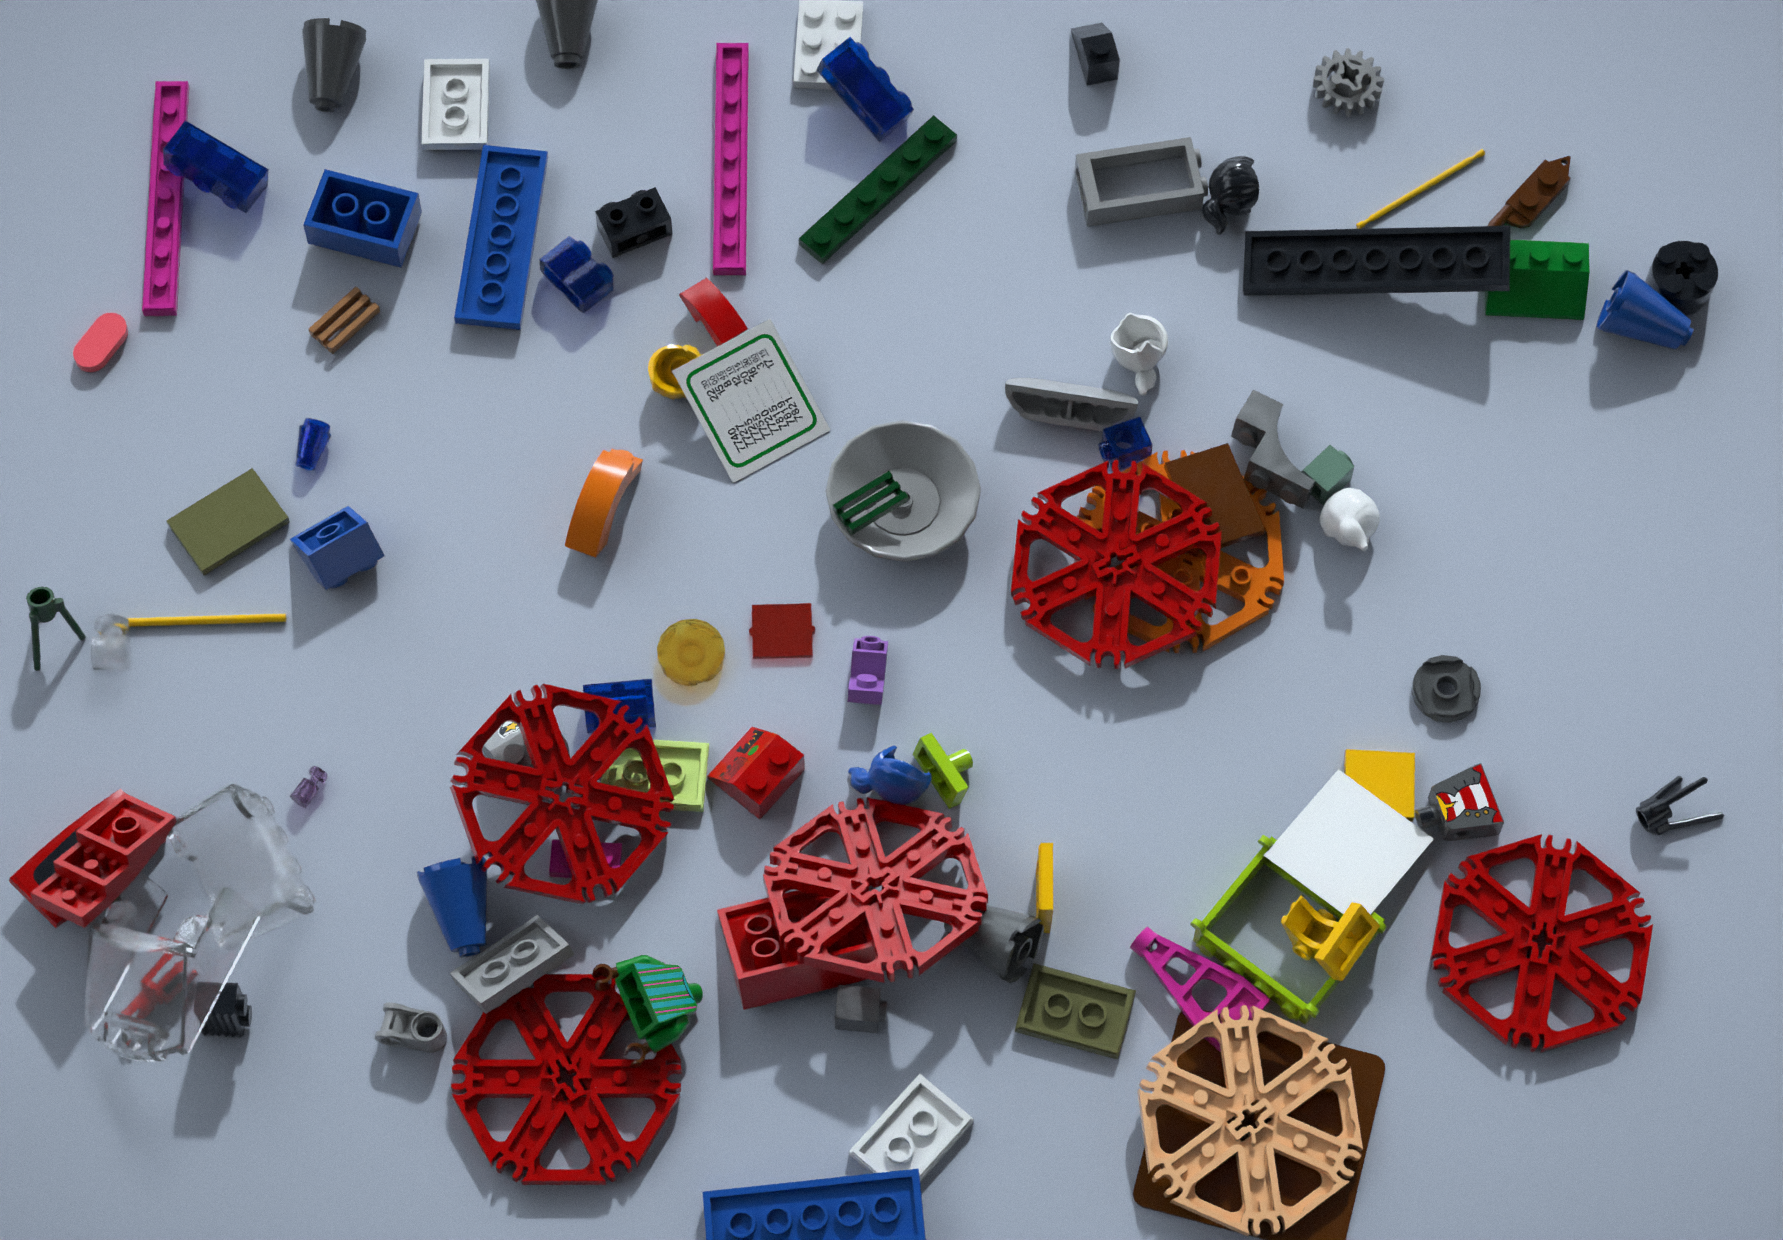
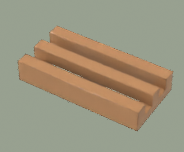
M355 286L308 329L309 334L330 353L334 354L380 312V308L375 302L372 303L370 298L366 294L363 295L361 290ZM363 307L366 308V310L360 316H358L331 342L328 341V339L332 335H334L340 328H343L346 324H348L350 322V319L353 316H355Z

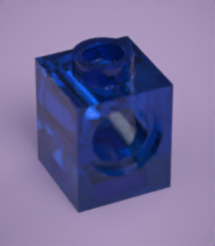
M1141 417L1103 429L1101 443H1098L1103 461L1109 460L1112 468L1114 460H1118L1119 470L1130 467L1132 461L1138 463L1152 454L1153 447ZM1120 442H1126L1129 445H1131V447L1124 449L1118 447L1116 444Z

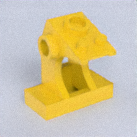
M1301 895L1296 902L1291 904V910L1287 916H1283L1281 919V923L1293 945V952L1304 960L1315 959L1333 980L1338 981L1344 980L1380 927L1362 904L1352 902L1339 922H1336V918L1330 912L1324 909L1316 911Z

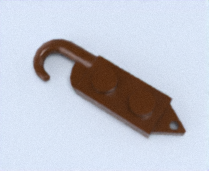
M1571 156L1550 162L1545 159L1506 201L1503 208L1492 218L1487 226H1503L1505 223H1508L1517 228L1530 227L1569 185L1571 177L1568 174Z

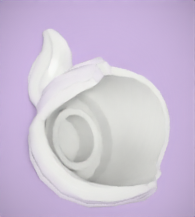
M1128 313L1111 334V349L1120 365L1136 373V387L1139 394L1145 396L1147 391L1155 386L1156 373L1153 368L1167 351L1168 336L1164 326L1155 318Z
M1345 488L1328 498L1321 511L1319 521L1324 534L1328 537H1334L1344 546L1358 547L1365 551L1368 548L1369 538L1379 526L1380 513L1375 502L1361 490Z

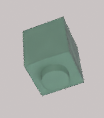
M1329 445L1302 470V473L1315 480L1311 495L1324 506L1328 498L1337 491H1340L1351 481L1355 466L1345 452L1337 451L1333 446Z

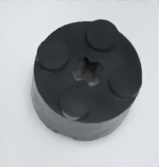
M1675 241L1659 249L1645 282L1685 316L1699 311L1707 303L1718 279V267L1707 245L1700 242Z

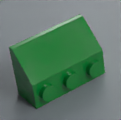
M1511 240L1510 291H1485V315L1584 320L1590 273L1589 243Z

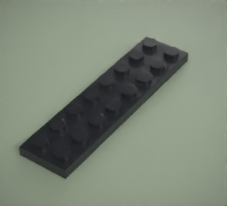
M1510 226L1245 231L1244 296L1510 291L1511 229Z

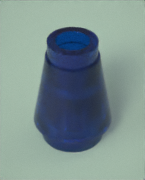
M306 418L303 425L299 426L295 463L297 467L311 471L315 470L316 464L332 436L329 433L331 427L329 424L317 419Z

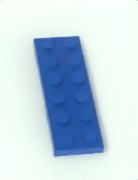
M483 145L454 315L455 324L521 330L548 163V151Z
M919 1169L702 1192L706 1240H926Z

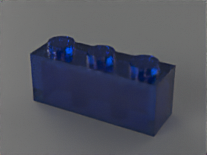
M851 37L847 38L822 58L816 69L879 143L906 122L914 110L909 97L892 85L888 73L882 67H877L869 58L866 48L861 43L855 42Z
M186 120L163 148V165L172 174L187 178L199 190L206 193L211 192L221 198L223 203L232 209L238 208L247 213L268 186L269 169Z

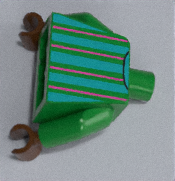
M640 955L618 962L614 968L607 964H598L592 973V977L600 975L607 977L595 983V989L598 991L608 990L612 985V980L616 978L615 983L639 1040L646 1039L647 1041L644 1044L634 1042L626 1047L623 1056L631 1051H636L641 1057L630 1064V1068L640 1067L644 1062L646 1054L653 1051L655 1054L677 1041L689 1026V1017L697 1011V1004L703 998L701 986L698 983L688 984L682 968L678 965L665 964L648 955Z

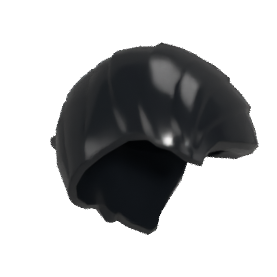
M1247 156L1228 158L1220 163L1210 176L1208 187L1211 199L1207 200L1203 205L1202 213L1206 221L1215 227L1216 234L1218 235L1224 232L1228 224L1224 212L1233 215H1247L1258 200L1259 182L1252 168L1254 164L1252 158Z

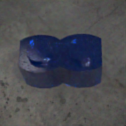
M568 236L539 259L540 270L557 289L563 292L566 298L579 311L585 313L613 291L614 275L604 262L598 263L591 258L592 253L583 241L579 240L577 242L571 236Z

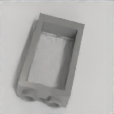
M1191 137L1076 154L1074 171L1087 227L1202 209L1204 196H1208V184L1205 176L1200 177L1199 168L1202 167L1201 154L1198 148L1194 149Z

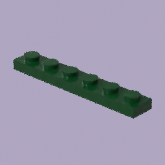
M933 115L799 237V245L821 264L825 263L957 142V134Z

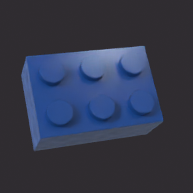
M324 169L303 224L307 242L311 245L402 268L422 214L419 193Z

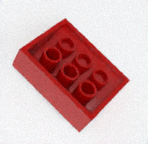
M799 890L784 893L783 895L789 920L793 924L800 922L831 898ZM768 897L717 910L744 1010L835 988L838 985L868 980L806 966L804 961L799 962L797 960V950L801 946H795L791 950L786 951L784 942L782 945L780 944ZM866 920L832 944L827 950L828 953L834 957L856 962H872L876 958Z

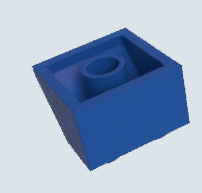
M349 506L290 539L316 581L325 590L342 586L348 581V577L358 571L363 572L373 568L378 563L377 560L385 556L368 522Z

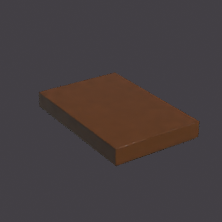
M1228 443L1165 463L1164 468L1171 481L1207 502V507L1211 508L1212 516L1204 519L1203 523L1205 525L1219 523L1220 531L1222 530L1221 548L1264 535L1265 529ZM1198 549L1200 555H1201V554H1204V551H1202L1201 549Z

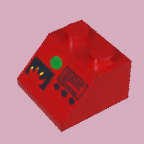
M751 727L707 775V778L758 819H761L804 772V754L778 734Z

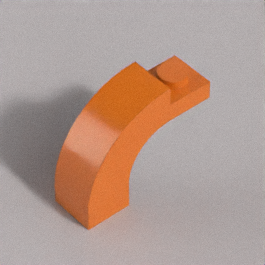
M611 449L610 452L605 450L601 452L580 492L569 525L565 547L595 558L607 545L613 518L621 497L628 485L641 471L643 459L633 456L632 453L626 450Z

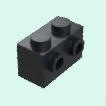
M656 187L647 191H637L631 197L617 203L609 202L595 211L597 228L612 258L673 234L671 217Z

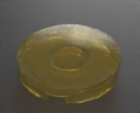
M698 619L680 620L670 625L660 636L657 646L658 662L664 674L675 683L686 686H694L697 683L712 680L722 669L725 660L724 640L719 631L708 622Z

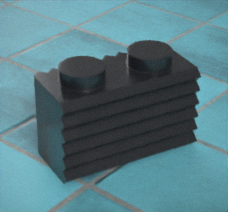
M195 981L191 1011L201 1033L204 1036L209 1033L211 1036L217 1034L219 1037L223 1034L227 1037L230 1034L232 1037L238 1035L241 1038L244 1035L245 1027H250L252 1021V1006L247 1005V994H242L238 983Z

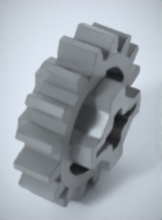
M1346 48L1345 55H1340L1337 50L1333 51L1332 60L1324 56L1321 65L1316 66L1313 87L1316 88V99L1324 98L1322 107L1334 106L1333 114L1336 115L1341 109L1345 110L1347 117H1350L1352 110L1356 109L1362 115L1365 106L1370 109L1374 108L1375 100H1380L1384 78L1380 77L1381 67H1372L1374 58L1370 57L1364 60L1362 58L1363 51H1359L1356 56L1351 55L1350 48ZM1334 71L1335 74L1331 75L1330 80L1327 81L1328 76ZM1369 84L1368 90L1363 94L1362 91L1365 90L1366 85Z

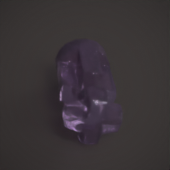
M312 766L309 770L311 778H303L296 789L290 794V798L303 808H307L310 801L319 791V787L316 784L318 782L324 784L327 780L328 774L317 766Z

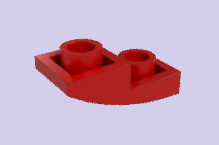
M707 277L679 294L695 322L702 321L717 347L748 329L727 298Z

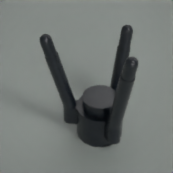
M1677 776L1653 796L1640 802V806L1636 808V814L1643 828L1647 832L1655 830L1658 835H1661L1669 830L1723 819L1724 814L1720 812L1668 823V819L1672 817L1669 805L1706 784L1708 779L1702 777L1663 799L1665 795L1683 781L1681 776Z

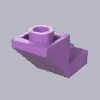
M863 636L861 639L854 638L847 702L882 705L888 641H883L876 636Z

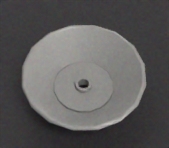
M901 420L874 425L850 439L831 464L825 492L831 518L850 543L874 557L908 562L934 557L960 541L976 518L981 487L975 463L956 439L932 425ZM890 471L894 481H897L901 486V490L905 491L908 495L909 502L851 535L833 511V504ZM888 485L884 486L880 490L876 491L875 493L871 494L870 496L866 497L865 499L846 509L844 512L848 511L849 509L858 505L862 501L866 500L867 498L886 488ZM894 493L879 501L870 509L865 510L860 514L856 515L855 517L851 518L850 521H856L857 519L876 509L880 505L894 498Z

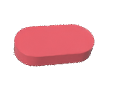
M117 313L101 315L76 344L73 356L81 370L96 372L102 369L127 339L128 327L121 315Z

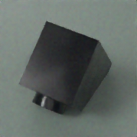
M1102 22L1071 28V34L1086 85L1118 80L1120 58L1112 32Z

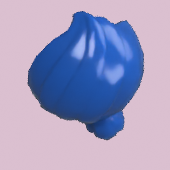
M895 745L879 752L873 758L868 772L866 769L853 767L848 770V773L851 775L850 784L856 791L866 794L873 790L884 800L900 805H906L919 799L928 789L932 776L929 772L922 773L914 766L895 759L894 754L897 749Z

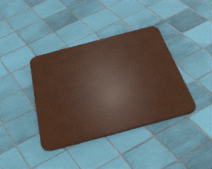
M1182 1011L1178 1015L1171 1042L1193 1027ZM1263 1031L1257 1035L1265 1086L1301 1060L1303 1052L1299 1045L1273 1033ZM1204 1038L1178 1057V1068L1226 1088L1221 1052ZM1325 1042L1318 1047V1050L1322 1051L1324 1047L1333 1043ZM1334 1044V1050L1328 1054V1060L1333 1064L1339 1063L1344 1058L1347 1061L1343 1069L1337 1072V1075L1345 1073L1351 1067L1363 1150L1360 1152L1355 1148L1348 1147V1149L1356 1150L1361 1154L1358 1161H1353L1349 1158L1344 1159V1166L1355 1173L1351 1179L1341 1178L1350 1182L1283 1233L1280 1218H1277L1280 1223V1229L1275 1235H1272L1271 1226L1268 1222H1260V1235L1256 1236V1238L1263 1240H1346L1385 1074V1063L1379 1056ZM1331 1089L1321 1090L1287 1115L1335 1137L1339 1136L1342 1132L1338 1096ZM1257 1100L1253 1102L1251 1105L1254 1106L1256 1103H1258ZM1162 1105L1156 1110L1159 1144L1161 1149L1168 1154L1175 1153L1212 1125L1169 1105ZM1264 1109L1252 1115L1243 1112L1245 1118L1241 1122L1242 1124L1235 1130L1238 1131L1242 1127L1249 1125L1254 1129L1257 1128L1255 1122L1258 1116L1264 1112ZM1235 1117L1227 1121V1123H1231L1233 1120H1235ZM1270 1117L1264 1121L1266 1124L1271 1121ZM1246 1134L1240 1140L1244 1141L1246 1138L1249 1137L1248 1134ZM1144 1146L1133 1189V1198L1139 1206L1236 1232L1170 1203L1172 1199L1177 1198L1181 1194V1191L1177 1189L1175 1194L1165 1198L1163 1194L1168 1188H1171V1181L1166 1177H1162L1158 1181L1153 1182L1154 1174L1163 1168L1158 1166L1148 1174ZM1274 1152L1281 1203L1285 1206H1294L1321 1185V1175L1310 1167ZM1236 1154L1195 1185V1193L1200 1199L1229 1212H1237L1242 1207ZM1248 1221L1249 1236L1254 1237L1251 1233L1252 1222Z

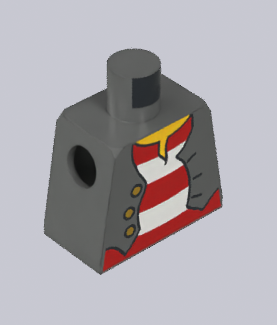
M1481 763L1432 786L1428 796L1430 806L1415 810V818L1419 828L1422 830L1438 825L1445 841L1496 836L1500 834L1504 824L1503 817Z

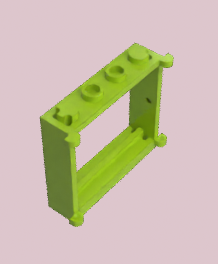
M1262 835L1258 840V843L1263 846L1207 916L1202 921L1194 918L1190 923L1195 928L1193 941L1202 954L1209 958L1214 956L1224 964L1225 968L1243 976L1269 999L1281 1006L1280 1009L1286 1017L1295 1021L1299 1020L1306 1025L1312 1017L1316 1018L1320 1012V1006L1340 981L1329 977L1313 999L1306 1004L1210 932L1212 927L1264 864L1339 920L1343 916L1341 912L1264 856L1265 853L1277 840L1272 836L1268 838ZM1374 911L1372 912L1371 916L1376 920L1380 927L1378 928V930L1376 931V933L1374 934L1366 948L1363 950L1361 955L1372 943V941L1376 938V936L1379 933L1383 934L1384 931L1387 929V926L1384 924L1385 919H1383Z

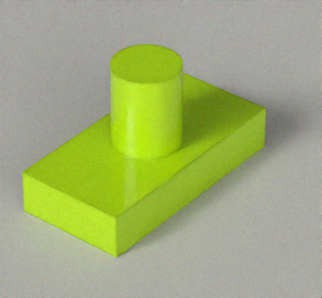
M932 732L920 737L912 755L924 773H931V783L947 807L951 809L961 804L969 787L959 773L973 767L970 753L966 749H961L947 756Z

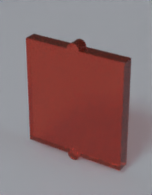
M811 603L752 605V628L749 629V635L753 639V659L813 658L812 635L815 634V627L812 626Z

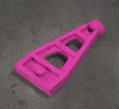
M1149 927L1142 930L1130 946V949L1145 960L1192 1026H1195L1212 1013L1203 1011L1192 996V989L1203 979L1211 980L1223 986L1227 991V996L1213 1010L1214 1012L1218 1009L1217 1016L1221 1024L1220 1014L1224 1007H1228L1231 1019L1239 1020L1241 1017L1240 1007L1246 1005L1249 1010L1248 1020H1252L1251 1006L1264 1010L1270 1003L1271 999L1243 976L1156 934ZM1156 944L1157 948L1154 951L1149 952L1152 946ZM1173 958H1180L1195 968L1196 972L1184 985H1179L1166 971V965ZM1204 1038L1221 1052L1220 1044L1215 1038Z

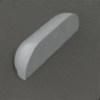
M1013 378L1005 383L1006 398L1012 407L1020 413L1021 417L1037 422L1104 432L1113 431L1128 422L1134 416L1138 406L1136 398L1109 389L1037 378Z

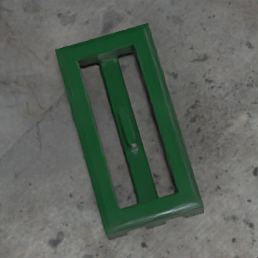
M888 471L833 504V511L849 533L853 535L908 502V495L905 491L901 490L900 484L894 481L893 475ZM888 485L886 488L882 489L881 491L862 501L858 505L844 512L846 509L850 508L851 506L855 505L856 503L860 502L861 500L880 490L884 486ZM894 493V498L880 505L879 507L862 516L861 518L857 519L856 521H850L851 518L855 517L856 515L860 514L865 510L870 509L871 507L876 505V503Z

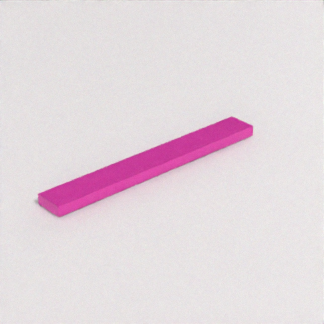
M716 43L713 275L746 276L749 43Z
M155 81L142 306L144 316H177L189 105L188 81Z

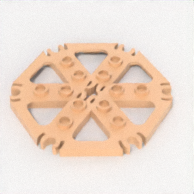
M1246 1005L1240 1007L1241 1017L1239 1020L1231 1019L1228 1007H1224L1220 1014L1221 1024L1217 1016V1009L1152 1056L1150 1060L1157 1061L1160 1064L1149 1062L1146 1069L1154 1072L1157 1080L1149 1082L1142 1079L1139 1084L1142 1089L1152 1091V1094L1144 1092L1140 1088L1137 1090L1148 1174L1152 1169L1162 1166L1163 1169L1158 1170L1154 1174L1153 1182L1158 1181L1162 1177H1166L1171 1181V1188H1168L1163 1194L1165 1198L1171 1197L1178 1189L1181 1191V1194L1177 1198L1172 1199L1170 1203L1247 1237L1250 1235L1248 1230V1221L1252 1222L1251 1233L1256 1237L1260 1235V1222H1268L1271 1226L1272 1235H1275L1280 1229V1223L1277 1219L1280 1218L1283 1233L1346 1186L1350 1181L1343 1180L1341 1177L1351 1179L1355 1172L1344 1166V1159L1349 1158L1353 1161H1358L1361 1157L1358 1151L1361 1152L1363 1146L1351 1067L1345 1073L1337 1075V1072L1346 1065V1059H1342L1337 1064H1333L1328 1060V1054L1334 1050L1335 1045L1329 1044L1320 1051L1318 1047L1327 1042L1328 1038L1255 1006L1250 1007L1252 1020H1248L1249 1010ZM1263 1031L1273 1033L1299 1045L1303 1052L1301 1060L1265 1086L1257 1035ZM1203 1038H1215L1220 1044L1226 1088L1178 1068V1057ZM1331 1089L1338 1096L1342 1132L1339 1136L1335 1137L1287 1115L1321 1090ZM1257 1100L1258 1103L1252 1106L1251 1104ZM1162 1105H1169L1212 1125L1175 1153L1168 1154L1161 1149L1159 1144L1156 1110ZM1264 1109V1112L1258 1116L1255 1122L1257 1128L1254 1129L1249 1125L1242 1127L1238 1131L1235 1130L1242 1124L1241 1122L1245 1118L1243 1112L1252 1115ZM1235 1117V1120L1229 1124L1227 1123V1121ZM1270 1117L1271 1121L1266 1124L1264 1121ZM1248 1134V1138H1246L1244 1141L1240 1140L1242 1137ZM1348 1147L1355 1148V1149H1357L1358 1151L1353 1150V1149H1348ZM1274 1152L1310 1167L1321 1175V1185L1294 1206H1285L1281 1203ZM1236 1154L1242 1207L1237 1212H1229L1200 1199L1195 1193V1185Z

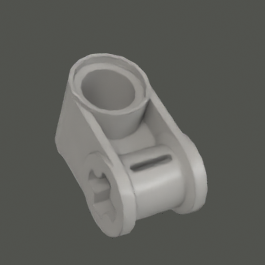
M384 1003L383 1011L385 1015L381 1030L375 1034L376 1041L392 1047H405L425 1052H436L444 1047L447 1041V1033L441 1018L436 1013L409 1008L398 1003ZM429 1026L437 1028L433 1036H421L425 1028Z

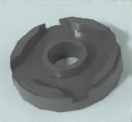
M1440 655L1429 658L1417 670L1412 681V696L1416 706L1425 716L1435 721L1451 723L1464 719L1473 712L1480 698L1481 683L1477 672L1472 666L1469 667L1463 663L1462 659L1456 656ZM1440 682H1449L1455 687L1456 692L1452 695H1444L1439 692L1437 685Z

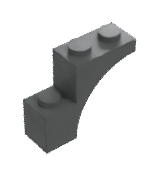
M1253 390L1237 415L1231 437L1237 439L1243 445L1256 449L1248 462L1243 480L1250 482L1258 489H1264L1280 497L1289 504H1294L1304 509L1309 501L1315 480L1298 470L1287 458L1280 445L1277 423L1283 404Z

